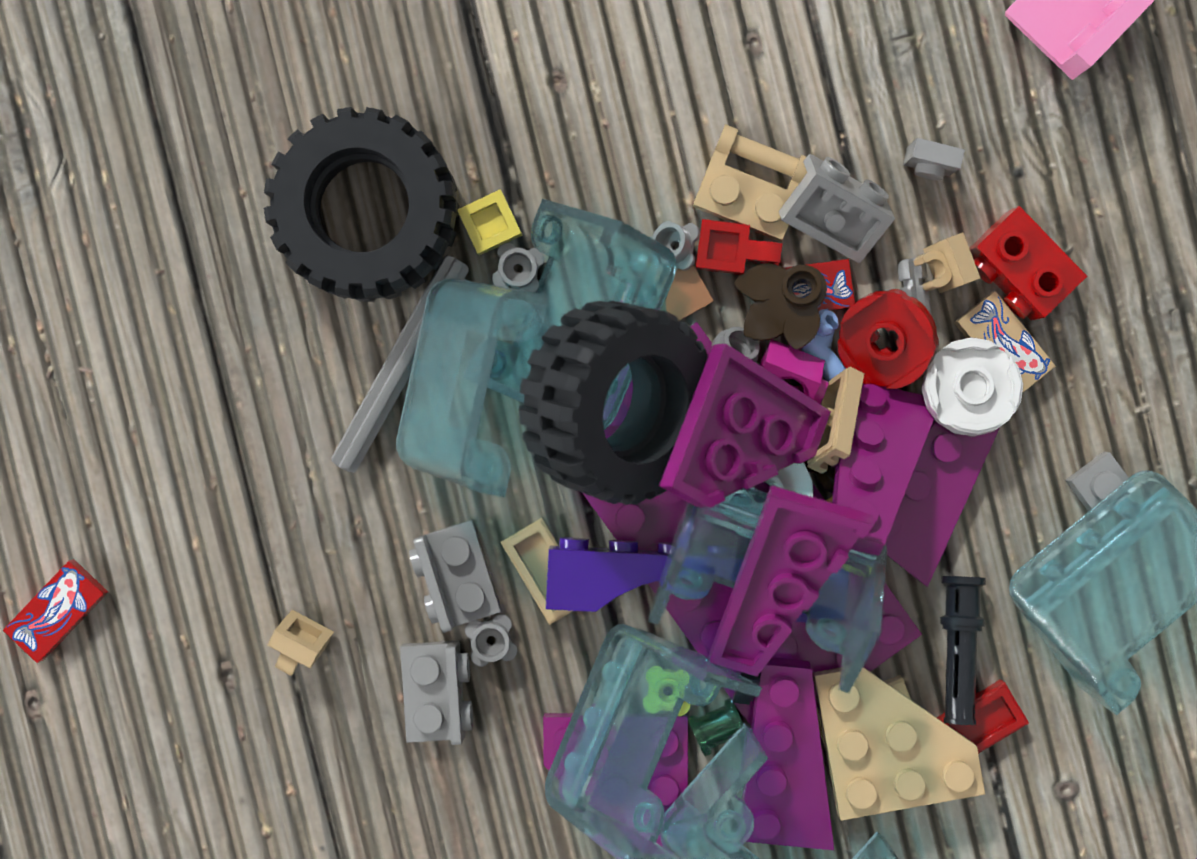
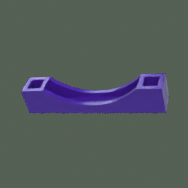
M562 537L560 538L559 546L550 545L546 609L596 612L614 598L632 589L668 578L702 577L735 584L745 555H737V547L729 545H707V553L687 552L688 544L659 542L658 551L638 550V541L609 540V548L589 547V539ZM845 562L837 574H831L819 590L817 600L808 611L804 610L796 622L846 624L849 564Z

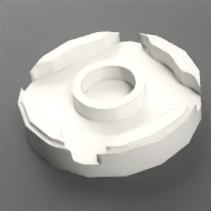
M970 337L951 342L933 356L929 367L924 372L922 393L926 408L938 424L955 434L978 436L995 431L1010 420L1021 403L1023 381L1019 367L1011 356L1008 357L1004 351L999 349L1000 346L990 340Z

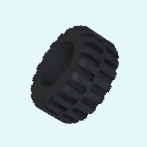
M353 107L337 109L338 117L331 119L321 114L310 120L313 128L305 134L298 129L291 134L287 140L293 144L286 155L278 151L271 165L277 168L274 179L266 178L264 194L270 197V206L264 208L265 222L272 226L274 231L270 238L276 250L283 253L286 257L285 263L296 274L305 278L308 283L332 295L344 299H356L360 302H375V299L378 298L390 300L402 296V291L410 287L416 289L425 283L426 279L424 277L433 268L437 270L444 259L442 256L447 247L453 246L457 234L454 231L455 221L459 219L457 211L459 204L456 200L455 192L457 188L454 178L432 141L422 131H417L413 128L409 121L398 115L392 118L386 116L381 109L370 107L366 108L365 113H357ZM376 162L393 170L404 183L409 198L408 215L399 233L383 247L370 252L350 251L338 246L325 232L320 219L321 200L326 187L339 172L358 163Z
M613 300L609 302L593 301L586 303L581 309L574 308L559 319L562 324L561 326L552 325L541 337V340L544 342L540 350L534 349L527 361L531 368L528 377H522L519 390L521 394H524V405L518 406L520 424L527 427V431L522 433L527 450L535 453L533 458L539 469L543 473L550 475L553 481L562 486L612 504L632 505L641 503L645 498L651 500L667 491L659 485L707 362V351L701 341H696L698 337L695 331L686 322L679 321L677 316L666 311ZM629 365L633 381L631 404L620 427L609 438H606L603 424L606 397L617 375Z

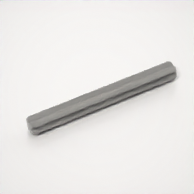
M448 255L443 257V261L435 271L337 446L331 461L341 469L354 473L359 468L468 273V267L458 259Z

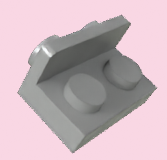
M809 154L803 161L807 174L779 210L781 220L850 259L861 263L895 220L887 202L889 195L873 181L865 180L861 183L850 177L849 171L835 159L826 157L823 161Z
M474 519L418 536L413 540L415 549L409 550L411 563L417 578L425 577L430 595L424 596L426 611L432 624L439 622L442 633L453 630L455 626L502 611Z
M460 640L402 644L400 652L406 743L451 740L452 745L462 744L466 731L473 730L472 702L463 700L462 682H470L469 654L460 653Z

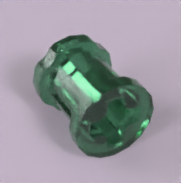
M731 697L724 700V706L700 717L695 715L688 717L691 729L705 757L712 754L713 748L737 737L742 740L749 738Z

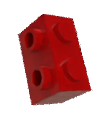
M1020 206L1007 211L969 248L980 278L988 284L994 282L1006 294L1003 299L1006 305L1022 319L1028 317L1032 321L1045 318L1088 277Z

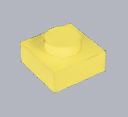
M501 189L457 209L479 256L522 236Z

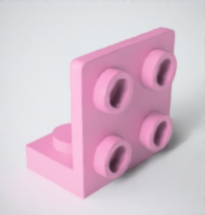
M1016 0L1005 11V16L1073 80L1089 69L1154 0Z

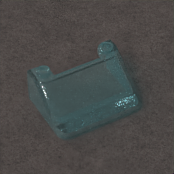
M1149 470L1140 471L1132 475L1020 567L1012 576L1009 586L1013 602L1078 686L1116 716L1135 700L1141 688V679L1128 659L1197 603V508L1167 478Z

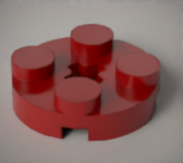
M900 289L876 291L859 299L844 314L840 324V339L837 341L838 353L845 368L851 366L864 373V384L888 386L886 389H898L917 380L929 367L939 346L937 328L928 309L916 298L909 296ZM884 328L888 332L895 331L899 337L895 341L898 350L892 351L888 346L880 349L876 345V341L880 338L877 329Z

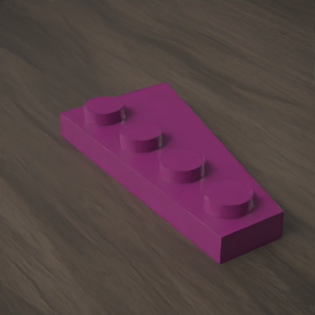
M863 383L850 456L845 459L839 457V463L836 464L832 503L873 515L874 526L864 539H858L851 550L879 556L892 528L934 417L926 408L924 397L921 394L899 389H886L887 387Z

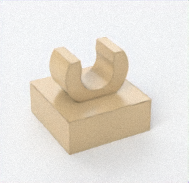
M964 233L954 235L924 248V254L916 257L913 261L915 267L925 263L929 264L934 279L922 285L925 291H932L938 288L939 293H943L980 279Z
M292 609L274 630L268 643L269 647L281 652L275 668L290 676L294 674L298 664L311 668L326 649L334 632Z

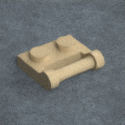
M725 124L692 207L731 223L750 225L751 231L781 242L789 224L781 220L779 210L807 174L803 163L806 156L801 155L799 159L740 136L737 134L738 129ZM729 152L791 176L787 189L725 165Z

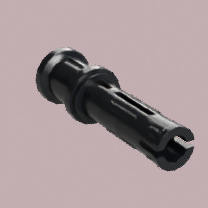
M941 576V583L946 585L945 615L940 617V624H942V629L947 630L944 723L976 725L977 631H982V627H985V619L980 617L981 587L986 585V578Z

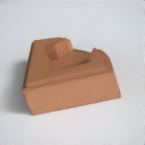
M694 265L686 271L678 268L672 276L666 292V312L677 316L678 320L681 321L714 302Z

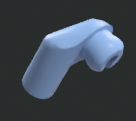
M822 309L819 311L820 328L818 333L801 350L825 360L822 376L826 381H830L846 368L831 350L834 330L839 326L838 317L833 311Z

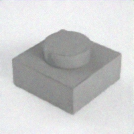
M916 138L907 146L903 165L915 168L914 174L930 180H943L944 176L949 177L961 168L965 149Z
M1102 452L1065 480L1091 516L1099 520L1139 491L1110 452Z

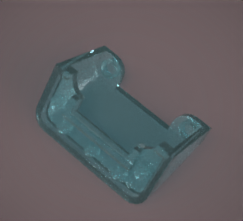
M542 199L531 228V240L534 247L549 257L539 280V288L533 294L513 344L511 345L500 340H493L485 344L477 354L467 379L524 403V394H521L519 390L522 377L527 378L531 368L527 361L534 349L540 350L544 342L541 340V337L552 325H562L559 319L564 314L574 308L581 309L586 303L598 300L604 302L613 300L657 310L662 309L676 274V259L674 253L669 248L623 221ZM629 365L617 375L607 394L603 414L604 430L614 421L632 380Z
M453 278L438 281L430 289L426 299L396 439V449L399 457L409 467L480 493L505 497L511 472V462L508 454L501 446L493 442L476 439L498 338L510 341H525L533 338L540 331L544 322L549 296Z

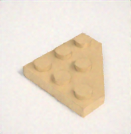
M860 664L812 673L836 810L841 821L985 795L978 749L969 739L953 730Z

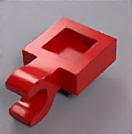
M702 219L696 269L741 275L744 274L746 261L756 264L773 263L779 266L783 244L749 240L750 225Z

